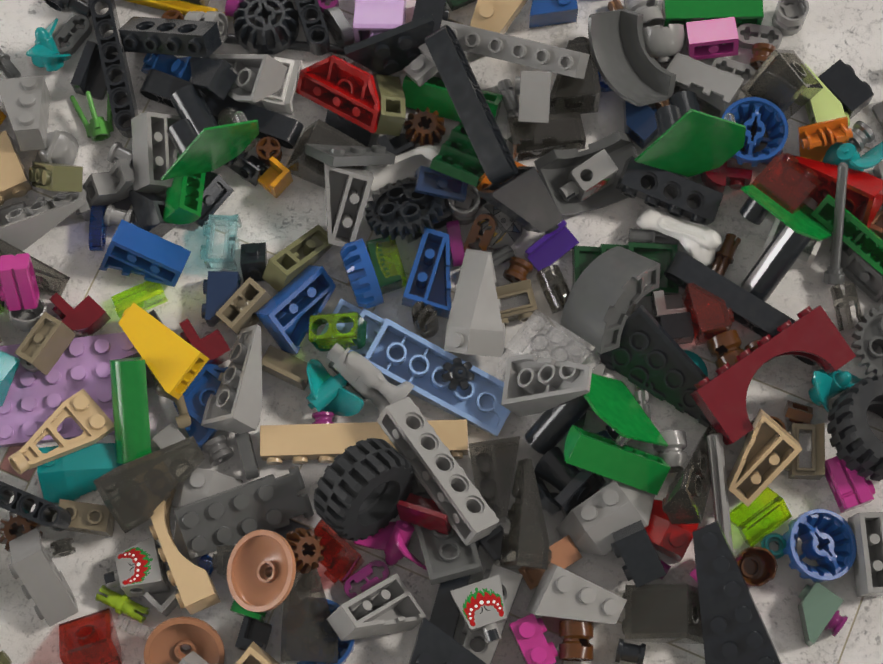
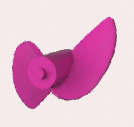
M402 520L389 522V525L378 530L377 534L369 535L364 540L353 541L354 544L384 551L385 561L389 566L397 564L399 560L405 557L427 570L426 565L407 549L415 530L411 523Z

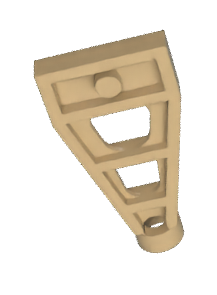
M82 389L62 402L19 451L8 457V460L13 469L21 475L28 469L30 470L97 443L114 431V423L90 395ZM66 418H72L83 430V433L78 437L66 440L59 434L57 428ZM50 435L59 446L48 453H42L36 445L45 436Z

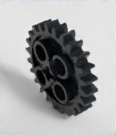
M408 177L403 183L397 180L394 186L388 183V189L386 190L380 188V195L373 194V201L367 202L369 207L365 208V217L370 230L374 231L376 236L381 234L382 238L385 239L390 235L391 240H395L397 236H400L404 240L406 235L410 234L414 238L415 232L424 234L423 229L425 227L432 229V222L439 223L438 216H443V209H446L445 198L415 192L417 178L414 181H410Z

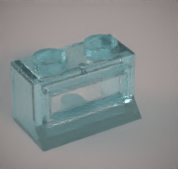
M209 214V220L204 221L203 236H207L206 245H201L200 258L204 260L207 268L237 270L235 251L239 248L237 232L238 228H241L242 225L238 214L232 216Z

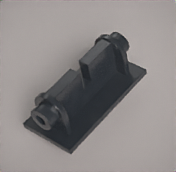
M246 150L224 164V166L229 167L239 174L242 179L254 186L258 184L259 174L262 176L268 169L264 162L253 155L245 159L248 155Z

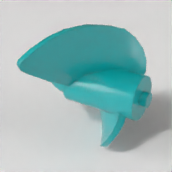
M57 18L46 29L42 27L36 28L35 46L26 52V55L31 57L35 66L39 68L45 67L48 72L59 70L64 66L63 61L71 58V54L59 53L52 33L58 22Z
M883 141L861 157L853 144L836 142L827 150L822 162L837 166L841 162H845L848 168L863 172L864 169L873 168L883 160Z
M311 359L308 361L306 368L311 394L306 397V400L309 402L308 406L311 410L314 408L317 412L321 410L333 412L338 416H353L362 410L363 400L344 389L348 381L340 373L334 377L330 376L319 360Z
M821 369L814 371L811 379L813 387L809 389L808 394L814 404L818 406L823 405L829 413L828 401L862 379L848 371L837 370L827 374Z

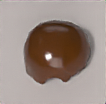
M751 546L745 548L736 556V562L748 586L760 587L774 579L778 565L775 556L768 549Z

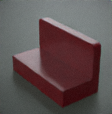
M409 493L406 501L399 500L397 503L400 520L449 535L452 526L448 521V517L441 512L433 500Z

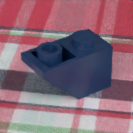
M623 100L624 133H628L631 140L643 150L659 134L655 119L657 109H651L648 105L635 106Z
M208 271V279L203 281V294L207 295L206 303L202 304L201 315L209 327H214L221 321L215 313L241 287L242 279L239 272Z

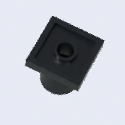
M558 446L545 453L534 469V474L560 491L554 499L565 516L576 506L599 491L606 483L603 476L585 469L580 471L576 466L566 463L564 453Z

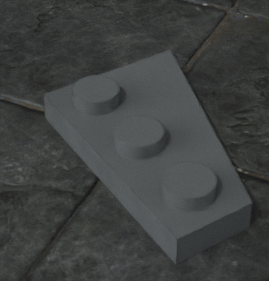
M305 144V154L332 167L391 165L395 162V154L386 151V147L381 145L362 147Z

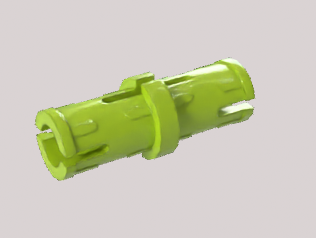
M105 585L101 586L99 592L104 593L108 597L97 593L96 601L114 608L115 612L120 615L122 613L126 614L141 624L146 620L147 617L139 614L138 611L148 615L150 608L131 600L126 594L121 595L108 589Z

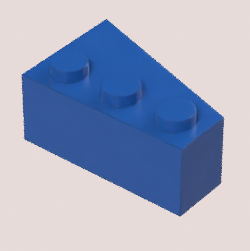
M533 0L529 28L577 22V0Z
M121 220L99 270L107 271L108 268L122 271L121 274L125 276H130L133 273L145 276L144 280L175 287L191 251L139 228L132 223Z
M424 228V234L417 250L401 305L443 318H449L452 306L449 234Z
M309 265L255 314L281 350L297 354L301 348L299 345L306 333H310L311 317H316L318 313L322 312L335 290L336 284L323 266Z

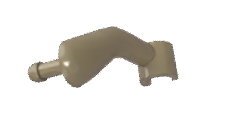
M158 383L156 386L157 394L174 401L177 406L179 416H176L175 419L178 427L181 429L189 427L191 425V418L184 396L182 395L178 400L168 394L161 384Z

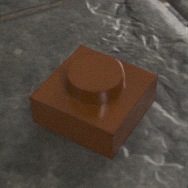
M787 400L785 417L793 423L803 424L805 422L811 424L813 407Z

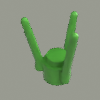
M90 91L86 92L92 116L89 124L75 97L71 95L70 100L86 129L87 137H91L92 141H103L110 138V132H113L114 128L109 97L107 99L106 121L104 117H97Z

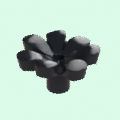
M454 358L453 364L446 362L443 365V369L447 373L441 375L442 381H450L448 388L451 391H455L457 386H460L461 390L468 389L467 381L472 382L475 378V375L469 372L472 364L470 362L462 364L460 358Z

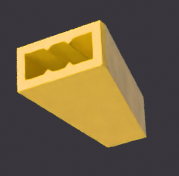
M133 302L123 312L122 318L118 323L163 389L179 400L208 362L209 358Z

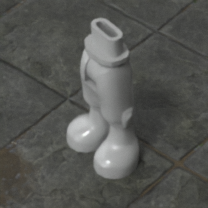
M336 343L326 355L334 363L333 367L335 370H338L343 378L363 397L370 399L378 408L380 414L386 406L406 398L414 388V385L408 381L398 386L389 383L384 378L382 372L364 356L355 351L348 353L350 351L349 347L345 350Z

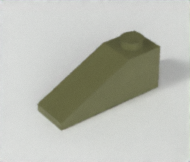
M318 224L268 260L262 278L277 292L282 290L309 265L313 266L333 246L328 243L327 231Z

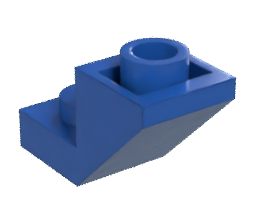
M147 53L144 57V65L141 71L148 74L150 69H155L190 81L192 76L191 57L177 58L174 55Z

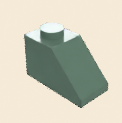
M817 581L811 586L807 584L798 596L801 599V602L798 604V611L804 641L809 647L816 642L844 601Z

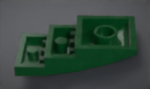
M460 123L451 130L450 136L442 144L439 154L432 159L430 168L477 187L486 174L463 124Z
M628 242L626 245L601 244L599 247L574 246L572 249L573 286L592 261L607 250L621 246L660 263L659 288L653 291L663 290L664 295H676L679 293V286L664 275L666 268L678 251L677 245ZM653 291L649 292L644 297L652 296Z

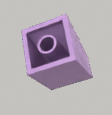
M355 0L353 20L355 43L405 24L406 0Z

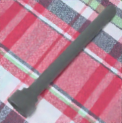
M841 162L837 170L830 266L824 272V283L831 285H842L845 279L843 268L840 267L848 165L845 162Z

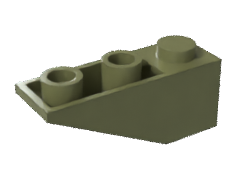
M375 74V85L381 106L375 133L400 136L406 119L405 96L400 78Z
M32 161V167L29 168L28 173L32 186L49 191L82 192L83 167Z

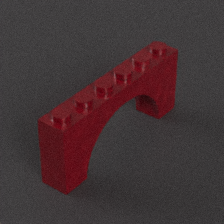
M821 305L814 309L810 306L806 307L797 314L798 320L793 323L790 320L786 321L776 328L779 333L773 337L768 334L756 343L759 347L753 351L747 348L736 356L738 360L736 363L730 366L727 362L715 370L717 376L710 380L708 377H705L694 385L697 390L690 395L715 431L722 434L723 442L726 446L733 444L754 429L746 409L747 390L754 374L768 360L783 355L801 356L815 362L827 374H830L856 357Z

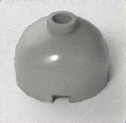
M668 24L669 27L655 25L643 28L645 49L650 58H654L659 64L669 63L670 58L675 56L677 52L680 53L684 45V25Z

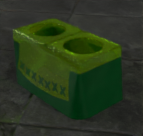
M389 235L385 239L381 237L366 241L367 251L382 295L405 287L407 285V278L396 240H391Z
M357 312L311 315L308 340L320 352L330 351L336 343L345 350L348 347L350 350L361 349L366 344L367 321ZM354 322L352 330L348 333H340L336 328L337 323ZM329 324L326 333L317 335L319 326Z

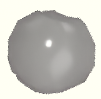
M39 298V304L36 309L8 310L10 322L16 329L28 332L37 323L42 314L47 312V306Z

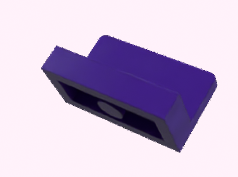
M565 220L558 224L559 227L555 231L545 234L524 253L525 258L533 265L539 275L579 244V241L567 228Z

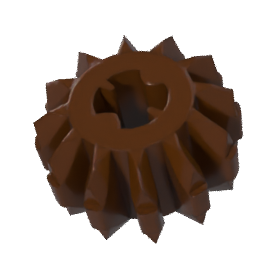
M417 107L415 114L409 113L407 116L408 121L404 122L406 139H411L414 145L419 143L420 146H434V142L440 144L446 130L443 126L445 122L443 117H438L439 113L437 110L430 113V109L427 107L425 112H422Z
M9 512V521L4 518L1 519V523L5 526L0 528V534L3 535L0 537V543L6 544L5 550L10 552L9 541L18 537L16 533H19L17 530L20 527L24 529L21 532L25 534L37 527L39 528L41 525Z
M296 528L294 531L285 534L287 542L294 553L296 572L305 574L319 567L318 561L325 559L320 554L326 548L319 544L322 537L319 535L314 536V530H305V528Z

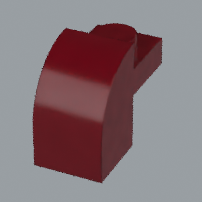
M727 160L719 168L700 173L706 187L723 193L725 186L735 190H741V187L748 186L752 179V170L727 167Z
M57 292L49 299L54 305L52 308L53 312L79 337L96 333L111 319L106 311L89 295L74 309Z
M189 319L179 323L183 329L179 333L181 338L209 358L206 364L220 365L229 360L228 356L231 349L218 329L200 339Z

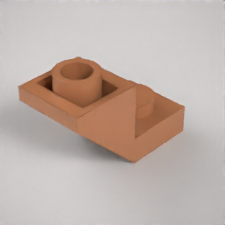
M567 535L518 566L517 569L523 575V579L530 590L538 586L549 562L566 569L583 557L570 536Z

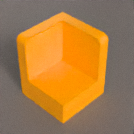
M272 156L269 159L271 166L258 179V183L275 198H278L293 182L290 170Z

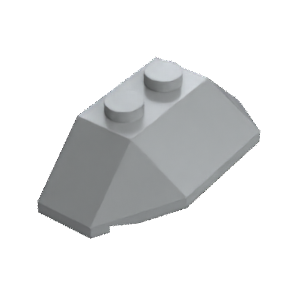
M613 480L572 509L556 527V530L562 538L569 535L579 552L606 556L613 551L611 543L615 542L613 532L642 520L644 527L649 525L655 495Z

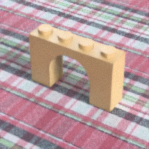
M6 130L0 132L1 206L4 204V201L22 197L33 189L13 140Z

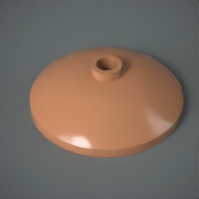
M256 530L245 535L235 545L227 565V582L232 597L244 609L252 612L273 610L287 598L294 584L296 574L294 553L287 540L280 534L270 530Z
M175 617L162 622L151 632L144 648V663L179 664L182 658L194 651L209 664H224V644L217 631L208 623L193 617ZM187 644L191 648L185 650L182 648V645Z

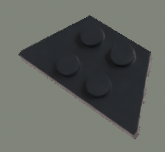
M426 15L344 47L345 55L377 74L391 75L399 72L422 54L418 47L424 44L425 38L434 31L435 22L433 15Z

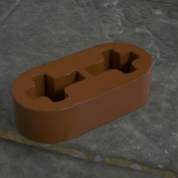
M483 213L476 217L464 243V252L466 249H473L470 243L474 244L478 238L481 239L479 243L481 251H488L498 227V221L493 214ZM488 218L489 225L492 228L486 229L484 234H481L483 225L480 224V221Z

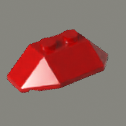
M335 55L300 70L296 93L371 133L376 132L381 106L372 74Z

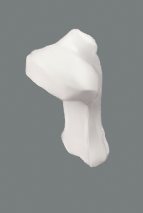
M424 145L395 156V162L391 165L365 166L363 170L372 172L374 177L371 190L379 191L380 188L387 186L388 183L393 184L397 180L401 181L408 177L416 178L414 177L415 171L420 166L430 167L432 159L439 154L441 146Z
M660 207L648 208L639 214L635 221L643 230L658 231L679 240L688 255L706 266L714 262L716 248L722 243V238L718 231L703 224L677 218Z

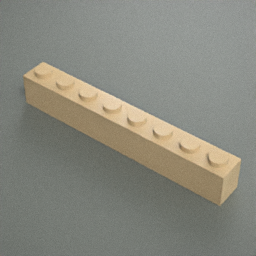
M467 419L427 421L434 428L435 433L449 449L455 460L462 459L463 455H468ZM378 422L260 426V457L263 461H267L269 465H280L282 461L292 460L294 464H306L308 460H318L319 463H333L334 459L338 455L343 454L346 448L356 445V442L360 440H367V438L383 439L396 449V447Z

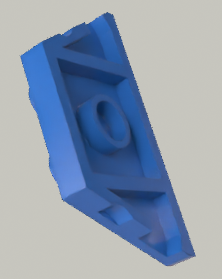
M205 364L183 393L191 418V425L185 429L195 450L199 454L203 450L202 446L211 440L218 431L217 429L201 426V422L210 395H215L221 384L218 380L221 372L224 373L228 367L223 368L214 364Z

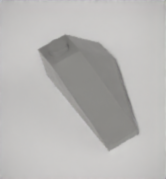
M188 466L180 507L243 485V480L214 470ZM177 522L174 535L176 547L186 559L194 565L201 567L208 554L190 559Z

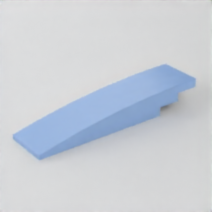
M342 298L340 299L329 319L336 321L335 318L340 321H345L343 318L346 317L337 315L359 314L367 321L365 346L361 349L350 350L348 353L355 351L364 356L382 372L384 378L389 383L398 386L408 381L414 385L410 394L460 419H467L468 423L496 437L498 436L511 412L501 405L504 388L503 381L472 365L469 372H472L475 378L472 382L467 381L468 389L461 390L460 386H457L455 391H451L448 388L450 381L443 382L441 379V375L447 373L443 369V365L446 362L453 364V359L459 357L444 351L439 346L387 318L385 320L364 308L362 310ZM358 322L326 324L316 343L324 348L327 346V349H332L336 343L344 346L343 348L357 346L352 339H357Z

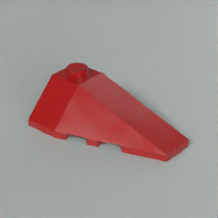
M791 154L785 155L780 174L784 180L803 195L808 194L818 202L816 206L828 194L835 199L837 165ZM848 168L845 208L869 228L883 203V180L866 172Z
M654 499L649 525L645 529L655 550L680 562L693 538L692 532L698 528L703 515L680 503Z

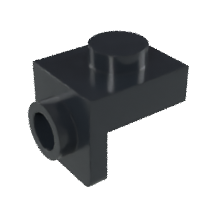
M266 242L241 244L240 266L244 282L249 277L255 282L265 281L262 276L267 266Z

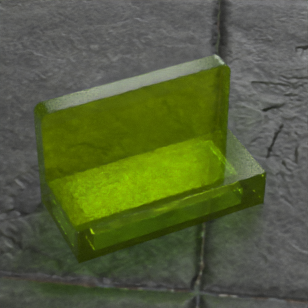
M151 281L143 282L111 297L115 305V311L120 319L123 312L133 302L147 311L168 301L162 285Z
M768 486L748 507L742 502L730 512V522L739 529L745 543L750 547L757 544L767 534H770L792 517L784 499Z

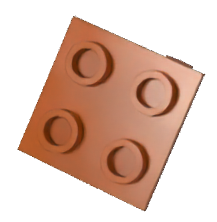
M848 117L798 127L800 157L822 162L831 145H834L836 142L849 143V139L853 138V132L851 128H848Z

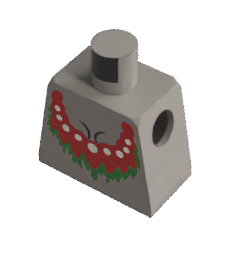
M603 149L569 173L568 183L560 187L559 192L565 201L570 200L574 196L583 201L611 185L616 177L618 168L606 150Z
M150 537L116 554L117 570L104 574L107 588L110 589L120 585L128 597L143 596L146 592L155 594L170 591L165 564L158 552V548L161 547L153 537Z
M499 575L451 591L452 599L471 633L482 629L487 644L502 639L497 624L507 621Z

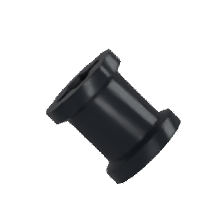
M619 638L615 662L619 663L622 660L643 664L646 644L635 645L626 643L624 639Z

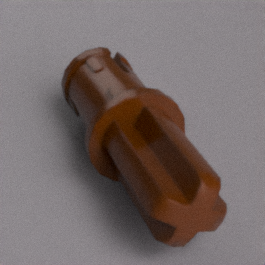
M727 233L720 250L715 253L716 258L711 269L724 276L729 264L733 263V256L738 245L741 243L739 237L735 240V234Z

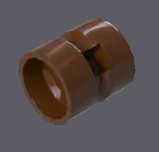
M735 329L718 334L706 342L711 356L717 358L715 361L717 369L727 362L730 366L738 361L736 356L745 350L740 348L742 341Z
M582 620L559 621V637L563 639V642L559 644V660L593 661V645L589 640L593 638L594 622Z

